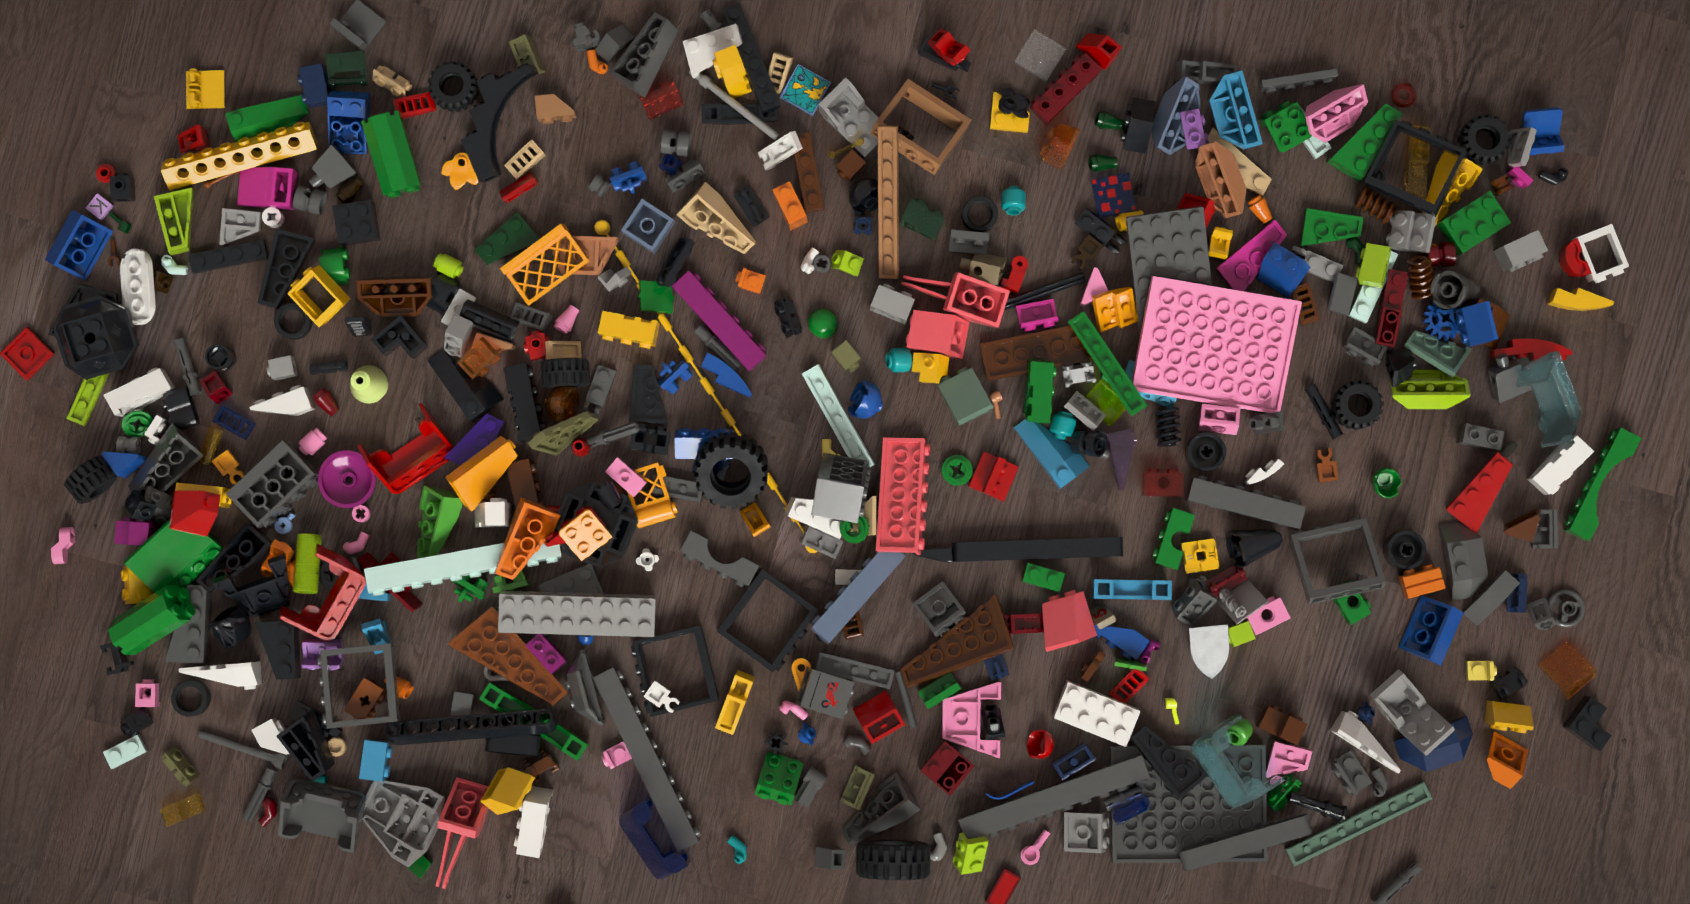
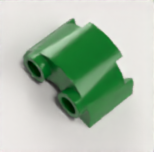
M345 247L321 249L322 256L319 257L320 266L338 285L348 284V279L351 278L350 269L345 266V260L349 259L348 250Z

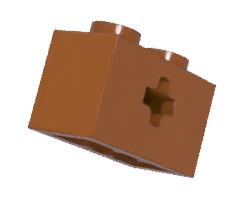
M364 677L343 711L356 719L373 718L376 714L375 707L386 698L385 691L387 688L369 677ZM369 696L368 701L370 702V704L365 705V700L363 698Z

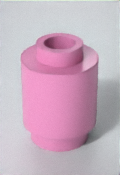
M317 427L314 430L311 429L298 442L301 445L299 449L306 456L308 454L313 456L325 444L327 437Z

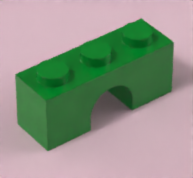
M1175 508L1166 511L1163 520L1166 524L1164 530L1161 529L1159 532L1158 540H1160L1158 548H1154L1152 554L1153 563L1178 570L1183 551L1175 549L1171 539L1176 532L1190 533L1195 517L1194 514Z

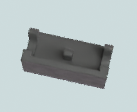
M1541 510L1533 542H1531V548H1558V510Z

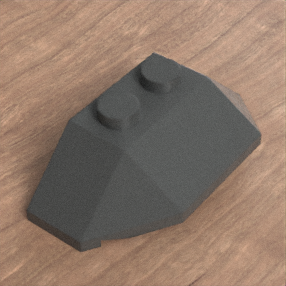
M1459 522L1440 524L1438 526L1450 599L1453 601L1471 598L1488 577L1482 537Z
M586 649L580 650L566 674L567 678H565L567 690L570 689L572 694L570 703L572 708L576 709V712L598 725L605 724V719L593 680Z

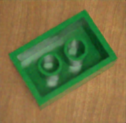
M1489 191L1439 222L1437 226L1447 242L1454 243L1456 256H1459L1511 222L1492 192Z

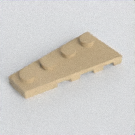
M1212 128L1208 135L1209 143L1216 141L1231 151L1236 159L1246 189L1263 196L1272 179L1234 145L1219 138L1217 130Z

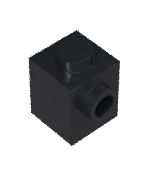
M116 173V176H110L111 200L115 202L135 201V181L128 173Z

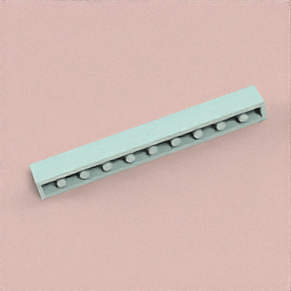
M504 543L365 568L368 593H373V596L385 594L384 591L392 590L393 592L404 591V587L408 586L416 589L424 587V583L431 582V585L442 584L443 580L446 579L459 581L462 580V576L470 575V578L482 576L481 573L488 571L489 574H495L494 572ZM542 544L541 548L528 560L527 566H538L539 562L542 561L547 563L558 562V558H561L560 545L547 547Z

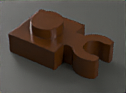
M1098 650L1089 664L1086 662L1079 671L1082 673L1080 677L1088 682L1106 654Z

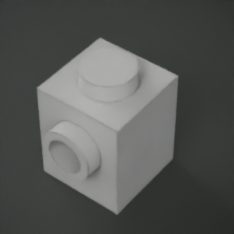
M290 355L268 360L269 365L266 366V369L271 379L281 380L298 376L295 357Z

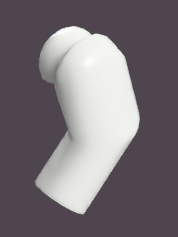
M813 247L806 254L801 264V270L807 274L813 272L814 266L812 263L820 253Z

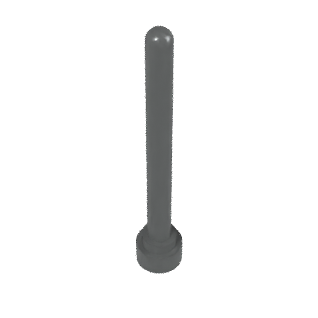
M205 731L198 732L199 738L270 761L278 769L282 770L286 765L288 759L286 754H271Z

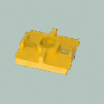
M1214 538L1181 543L1186 574L1219 569ZM1203 551L1204 559L1197 560L1196 552Z

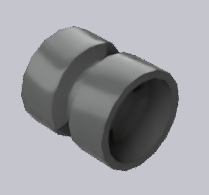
M664 129L661 140V153L672 155L673 152H676L678 156L688 157L691 132L680 131L676 133L675 130ZM673 138L676 139V147L672 146Z
M299 185L294 195L293 208L301 211L308 209L309 213L320 216L326 206L327 192L318 189L312 191L310 187Z

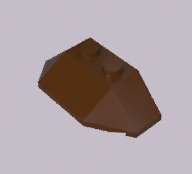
M396 276L356 280L358 300L380 317L418 316L433 297L431 278Z

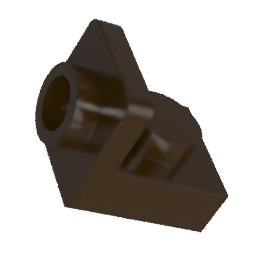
M153 268L154 290L167 294L173 276Z

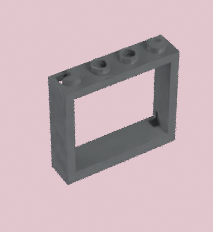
M1356 517L1345 523L1334 522L1327 527L1316 526L1305 532L1304 530H1298L1290 536L1289 543L1308 605L1384 588L1386 580L1366 518L1360 519ZM1361 529L1376 577L1313 590L1300 542Z
M393 644L320 651L321 655H318L319 667L322 666V674L319 675L320 686H323L324 694H321L322 706L325 705L323 724L327 725V729L400 721ZM383 650L389 716L334 722L328 656Z

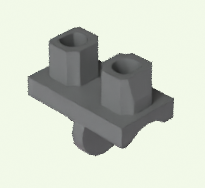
M1283 411L1252 415L1253 419H1249L1250 430H1254V434L1285 431Z

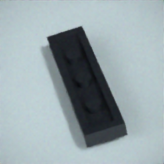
M265 240L189 254L193 274L269 259Z

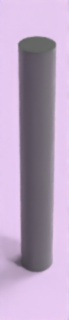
M901 671L895 672V677L909 729L915 728L917 725Z

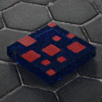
M1129 173L1091 180L1097 214L1100 218L1136 211Z

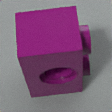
M537 634L525 645L551 674L555 673L568 661L545 634Z

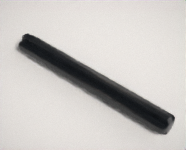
M1081 272L1009 297L1004 310L1084 283L1086 281L1085 276Z

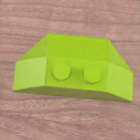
M1413 370L1412 377L1397 387H1392L1390 382L1392 397L1407 409H1448L1469 398L1471 395L1467 379L1460 378L1456 374L1452 378L1441 370Z

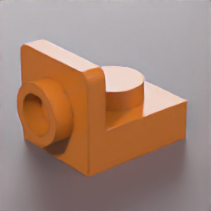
M743 267L742 272L739 271L736 277L738 288L761 294L766 275L747 270V268Z

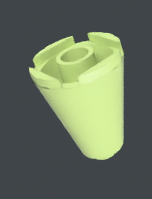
M372 365L362 366L352 374L350 390L353 396L360 402L375 403L387 393L388 379L380 368Z

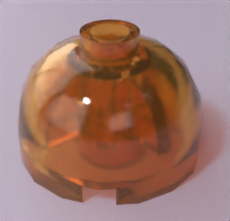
M569 386L555 388L545 398L544 406L548 416L556 423L577 416L578 412H574L575 404L579 405V393L576 388Z

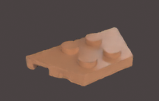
M567 236L560 240L559 248L569 250L570 241ZM572 236L590 260V262L572 275L599 276L619 238ZM552 249V250H553L552 253H553V256H554V258H555V251H556V250ZM559 250L557 261L567 263L569 252ZM572 253L570 264L578 265L583 261L578 253ZM558 264L561 274H566L567 265Z

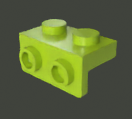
M959 833L955 855L953 856V865L961 875L982 871L989 842L985 836L968 839L964 833Z

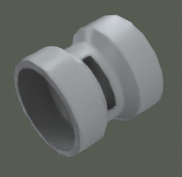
M119 436L116 443L117 453L140 454V437L127 438L126 436Z

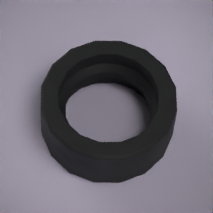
M979 195L970 198L962 209L961 217L963 224L972 232L984 233L993 228L998 218L996 204L986 196ZM978 203L988 206L991 212L989 222L981 226L973 224L968 215L970 208Z
M286 303L276 311L274 326L283 337L292 340L301 339L311 331L313 321L296 303ZM290 310H297L304 316V326L297 332L287 331L282 323L283 316Z
M186 680L179 683L173 689L171 695V704L174 710L186 717L198 716L204 713L211 701V693L208 687L198 680ZM187 687H195L202 694V702L196 709H186L180 702L181 692Z

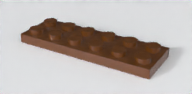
M1071 326L979 344L987 382L1027 374L1029 358L1052 360L1056 368L1062 367L1061 365L1065 363L1077 364L1083 360H1093Z

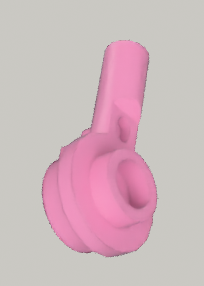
M1043 830L1032 846L1028 845L1022 849L1020 857L1025 864L1033 865L1038 862L1040 858L1039 849L1050 835L1049 832Z

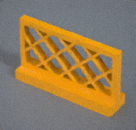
M559 224L500 268L528 306L590 262L565 224ZM565 236L570 241L569 250L559 248L560 240ZM546 250H556L554 261L544 259ZM559 250L569 252L567 263L557 261ZM572 253H578L583 261L578 265L570 264ZM531 261H540L539 272L529 270ZM544 262L554 263L552 274L542 273ZM557 264L567 265L566 274L563 276L555 275ZM518 271L525 272L524 283L517 282L513 275ZM529 273L539 274L537 285L527 284ZM542 275L552 277L551 285L548 287L540 286ZM527 286L536 288V295L532 299H529L526 295Z

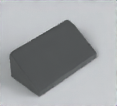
M1336 273L1327 307L1328 310L1335 314L1349 315L1357 284L1356 278Z

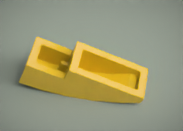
M1556 288L1552 290L1547 304L1567 310L1586 311L1612 306L1614 301L1581 288L1574 289L1572 293Z
M737 670L717 721L716 729L731 735L734 734L755 676Z

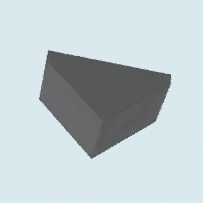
M622 24L607 32L595 50L609 64L635 37Z

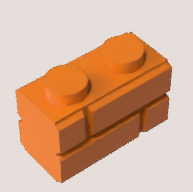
M1433 564L1421 566L1422 570L1417 572L1414 569L1403 571L1404 575L1398 578L1404 598L1409 599L1445 589L1440 567H1433Z

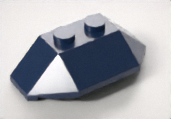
M1467 716L1449 721L1455 731L1427 756L1406 737L1393 740L1399 759L1426 772L1463 760L1473 736Z

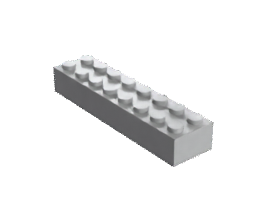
M500 591L498 633L654 637L655 595Z

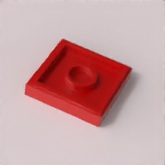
M25 327L0 352V355L28 381L55 353L29 327Z

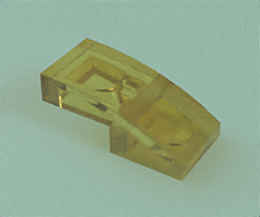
M199 793L159 809L166 827L206 811Z

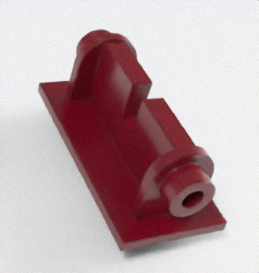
M1233 565L1208 579L1206 584L1209 587V591L1218 597V592L1221 588L1230 590L1248 579L1243 568H1237Z

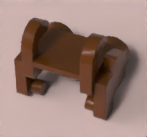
M543 747L539 750L544 756L543 759L531 765L527 757L523 759V762L527 765L523 768V772L533 777H536L552 766L554 767L551 769L553 773L560 770L554 757L550 753L547 754ZM539 778L534 779L532 784L535 785L540 782Z

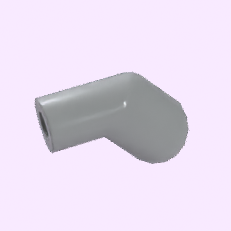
M942 832L933 834L936 847L930 852V859L932 861H940L947 850Z

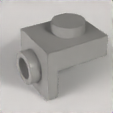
M628 267L617 273L609 269L600 274L598 279L610 292L617 287L624 286L632 272Z

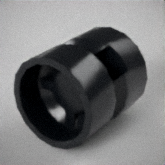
M212 345L205 353L206 363L219 371H228L236 364L235 352L224 345Z
M1076 430L1071 437L1072 452L1080 455L1101 457L1107 447V438L1103 432Z

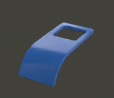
M1031 780L1000 796L990 795L987 792H985V794L992 799L1000 800L1034 784L1035 782Z

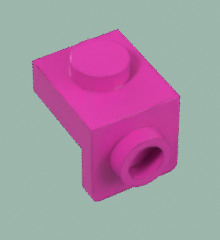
M1508 166L1510 170L1506 174L1512 178V182L1517 187L1524 189L1534 181L1520 166Z

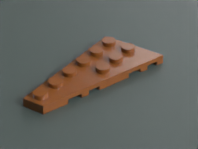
M493 606L448 643L452 648L552 706L568 694L557 679L525 646L526 644L516 633H498L499 613Z

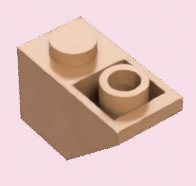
M555 94L535 96L536 115L538 121L542 122V124L554 123L553 120L571 122L573 118H577L576 112Z

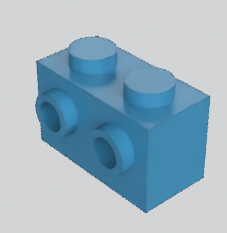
M364 740L359 779L382 782L386 780V777H389L390 766H388V759L392 757L393 753L390 741Z

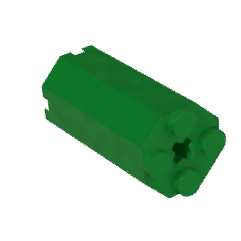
M398 110L394 111L393 115H390V112L369 117L367 118L368 121L362 120L361 123L383 195L392 199L402 196L401 192L404 191L406 193L420 191L419 186H422L401 112Z
M166 585L113 619L111 622L113 624L108 628L112 644L115 647L120 646L123 649L121 652L124 655H136L190 621L191 617L195 615V609L192 605L189 591L177 585Z

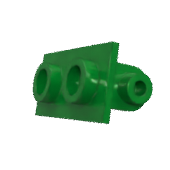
M1287 774L1268 793L1266 797L1267 805L1275 812L1281 811L1287 804L1286 794H1289L1290 791L1296 793L1301 788L1300 785L1302 783L1292 774Z

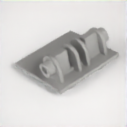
M1249 580L1242 582L1231 591L1221 588L1218 592L1220 599L1217 600V603L1236 624H1239L1268 603L1267 599Z

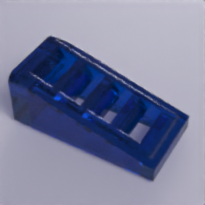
M221 405L212 422L244 440H247L256 425L224 405ZM226 411L228 414L222 423L219 420ZM231 415L235 416L231 425H226ZM238 419L242 420L237 430L233 429ZM244 424H249L243 434L240 433Z

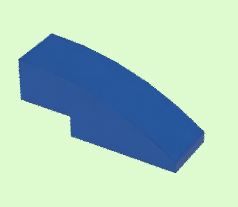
M707 352L701 367L718 375L715 382L751 398L752 393L740 376L726 363Z

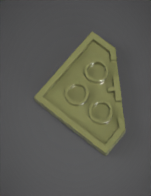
M583 412L535 433L528 444L531 449L557 456L599 419L595 413Z

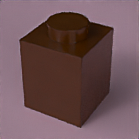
M851 150L836 165L837 174L844 181L848 179L851 182L866 166V162L855 151Z

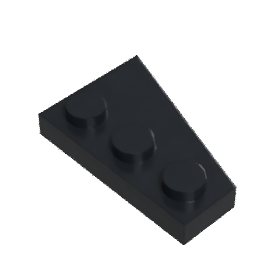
M634 364L629 418L631 422L668 424L653 365Z

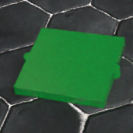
M639 281L638 297L640 298V311L673 313L674 296L672 295V286H660L656 281Z

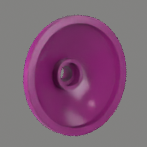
M344 450L332 454L323 462L319 470L318 485L323 497L329 503L341 508H353L363 504L370 498L376 486V475L366 465L360 453ZM349 476L353 478L352 483L347 482Z

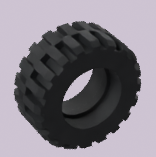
M725 432L719 433L718 438L712 436L709 438V443L704 442L701 450L697 453L694 467L696 487L698 491H702V497L705 500L709 498L711 504L716 505L718 503L721 505L720 508L726 509V506H731V509H737L738 505H742V507L748 506L749 501L754 502L757 500L758 495L763 493L764 486L767 484L768 459L766 454H764L762 446H757V441L753 438L747 439L746 434L742 433L739 436L736 435V432H731L730 435H726ZM735 458L747 465L749 475L739 482H726L716 476L713 466L722 459Z
M868 840L859 842L856 846V873L859 877L865 879H925L930 875V846L926 842L912 840Z

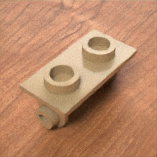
M379 65L377 69H373L372 80L378 86L388 89L394 96L406 97V91L409 92L412 85L410 81L400 75L394 80L393 77L396 73L386 66Z

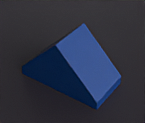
M102 451L103 458L114 473L125 479L144 464L147 457L139 454Z

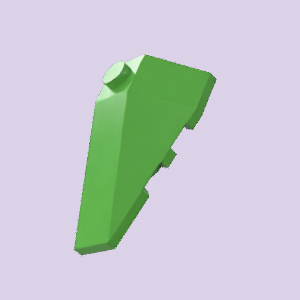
M429 485L423 486L419 510H422V521H419L418 528H421V538L418 539L417 559L438 555L459 517L463 505L454 492Z

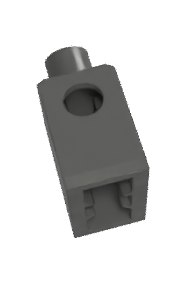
M332 143L312 166L316 174L308 181L315 189L323 183L332 188L353 176L357 170Z
M1499 354L1495 357L1497 366L1490 368L1488 371L1491 396L1494 400L1502 403L1533 389L1520 363L1514 359L1508 360L1507 354Z

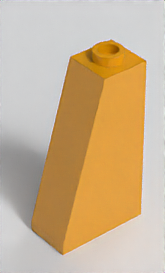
M502 436L498 437L445 477L463 505L471 512L478 506L518 456L514 451L516 447L510 439L506 440Z

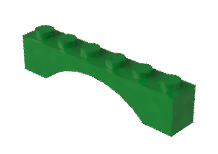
M1616 428L1609 433L1607 438L1609 442L1600 451V460L1598 464L1592 467L1590 471L1592 475L1589 481L1584 483L1582 487L1583 493L1573 505L1574 511L1572 515L1567 517L1564 531L1583 541L1591 540L1599 524L1596 503L1601 484L1615 465L1634 455L1642 439L1641 437L1623 428Z
M489 682L479 698L499 712L537 710L494 682ZM558 722L555 731L538 734L576 761L580 760L590 744Z

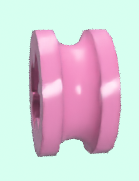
M364 505L354 507L352 510V517L357 522H366L371 516L370 509ZM359 509H360V510H363V509H364V510L366 511V512L364 513V515H365L364 518H363V517H360V518L357 517L358 514H359V513H358V510H359Z

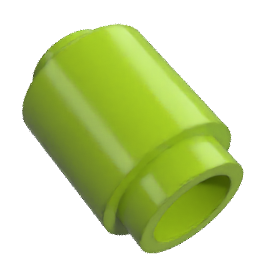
M441 253L437 256L433 267L437 268V271L453 279L456 276L459 277L464 268L461 261Z

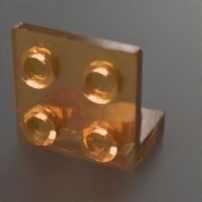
M1565 642L1539 664V668L1560 687L1562 696L1567 700L1597 676L1595 667L1569 642Z

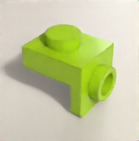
M836 250L832 256L830 267L853 276H858L864 258L844 250Z

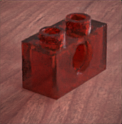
M1147 469V472L1142 473V496H1183V473H1178V469H1167V473H1159V469ZM1160 477L1167 480L1165 488H1161L1158 485Z

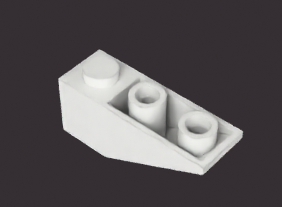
M301 385L290 388V392L285 394L283 392L273 394L269 400H257L253 406L249 407L253 411L299 416L315 410L308 388L301 387Z

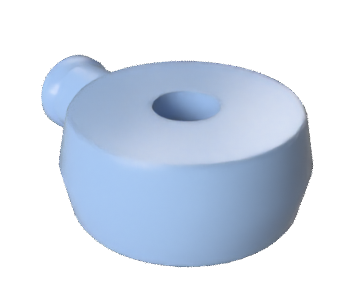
M290 512L287 517L278 518L279 521L275 522L274 525L275 530L282 535L288 534L293 528L292 519L295 515Z

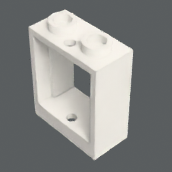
M1612 224L1576 237L1582 247L1579 258L1582 261L1588 262L1592 274L1586 276L1588 282L1594 280L1595 284L1606 280V275L1612 274L1613 277L1624 273V268L1629 267ZM1607 235L1619 266L1596 274L1584 243Z

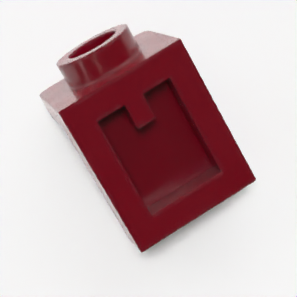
M216 370L200 380L208 397L216 404L227 400L233 394Z

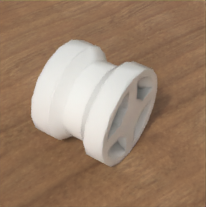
M269 207L264 210L262 220L266 225L271 228H279L284 223V215L278 209Z

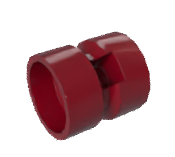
M1441 242L1439 246L1437 243H1431L1430 252L1423 253V256L1431 259L1432 268H1437L1439 264L1442 267H1452L1456 261L1454 243Z

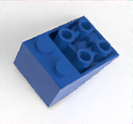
M332 90L327 96L328 147L333 143L341 153L367 155L368 143L361 121H368L367 118L370 117V93Z

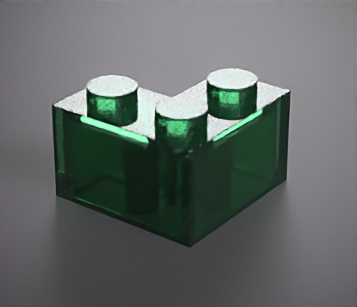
M916 198L915 200H910L900 225L935 241L945 218L937 210L929 211L926 202Z

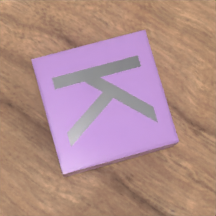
M97 193L86 209L100 220H103L114 205Z

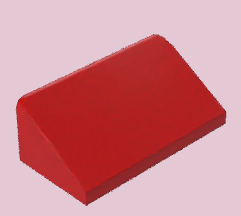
M529 172L502 189L499 193L504 202L508 204L538 185V182L533 174Z

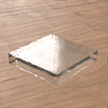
M1034 29L1014 63L1047 82L1065 53L1066 48Z

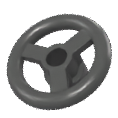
M1562 589L1550 596L1548 602L1553 617L1557 620V626L1568 628L1575 626L1582 620L1585 613V604L1578 593L1573 590ZM1570 595L1577 601H1562L1558 597ZM1553 603L1560 607L1562 613L1560 620L1553 613ZM1566 605L1569 606V611H1568V612L1565 611V606H1566ZM1577 607H1579L1577 617L1567 622L1568 616H1573L1577 612Z

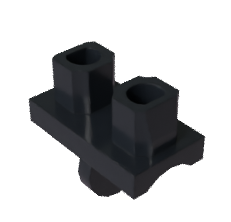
M996 704L985 705V711H981L986 740L1005 737L1000 708L997 709Z

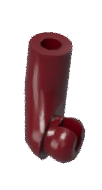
M266 797L262 802L265 814L258 822L263 827H266L277 815L276 802L271 797Z

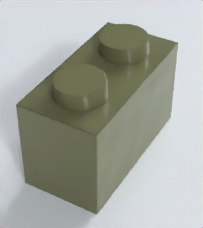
M847 340L831 352V356L845 373L848 371L852 373L860 367L861 357Z

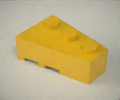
M736 45L715 52V59L712 60L718 79H723L728 94L735 99L752 92Z
M602 311L598 334L604 340L613 341V338L620 339L622 344L632 345V342L639 343L641 348L650 349L651 346L656 347L660 324L657 320L648 321L640 317L634 318L623 314Z

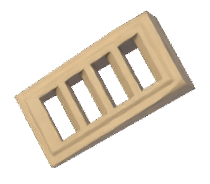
M774 52L768 74L772 82L780 84L779 88L774 86L777 94L781 95L793 57ZM777 59L785 61L786 65L777 63ZM778 67L784 69V72L774 70V68ZM772 74L781 76L782 79L773 78Z
M530 140L504 166L518 180L546 155L533 140ZM531 148L537 153L535 157L529 151ZM525 153L532 159L530 162L523 156ZM521 158V160H522L526 165L523 167V166L517 161L518 159ZM514 163L520 169L519 172L512 167Z

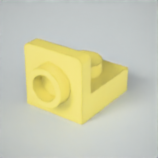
M1466 661V680L1492 681L1494 676L1497 675V667L1494 665V661Z

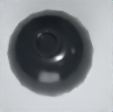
M864 178L858 179L853 183L849 191V203L857 215H865L864 211L870 209L871 213L878 208V180Z

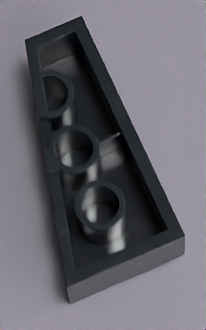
M276 229L257 302L259 305L274 309L280 308L291 288V284L295 281L316 242L315 238Z

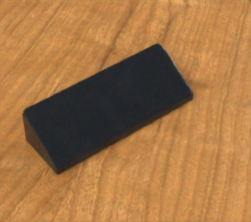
M468 299L464 302L459 315L472 321V327L509 343L512 342L520 323L515 319Z

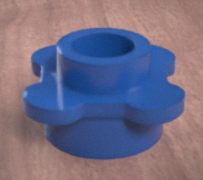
M803 723V728L798 730V737L802 743L813 745L816 732L807 723Z

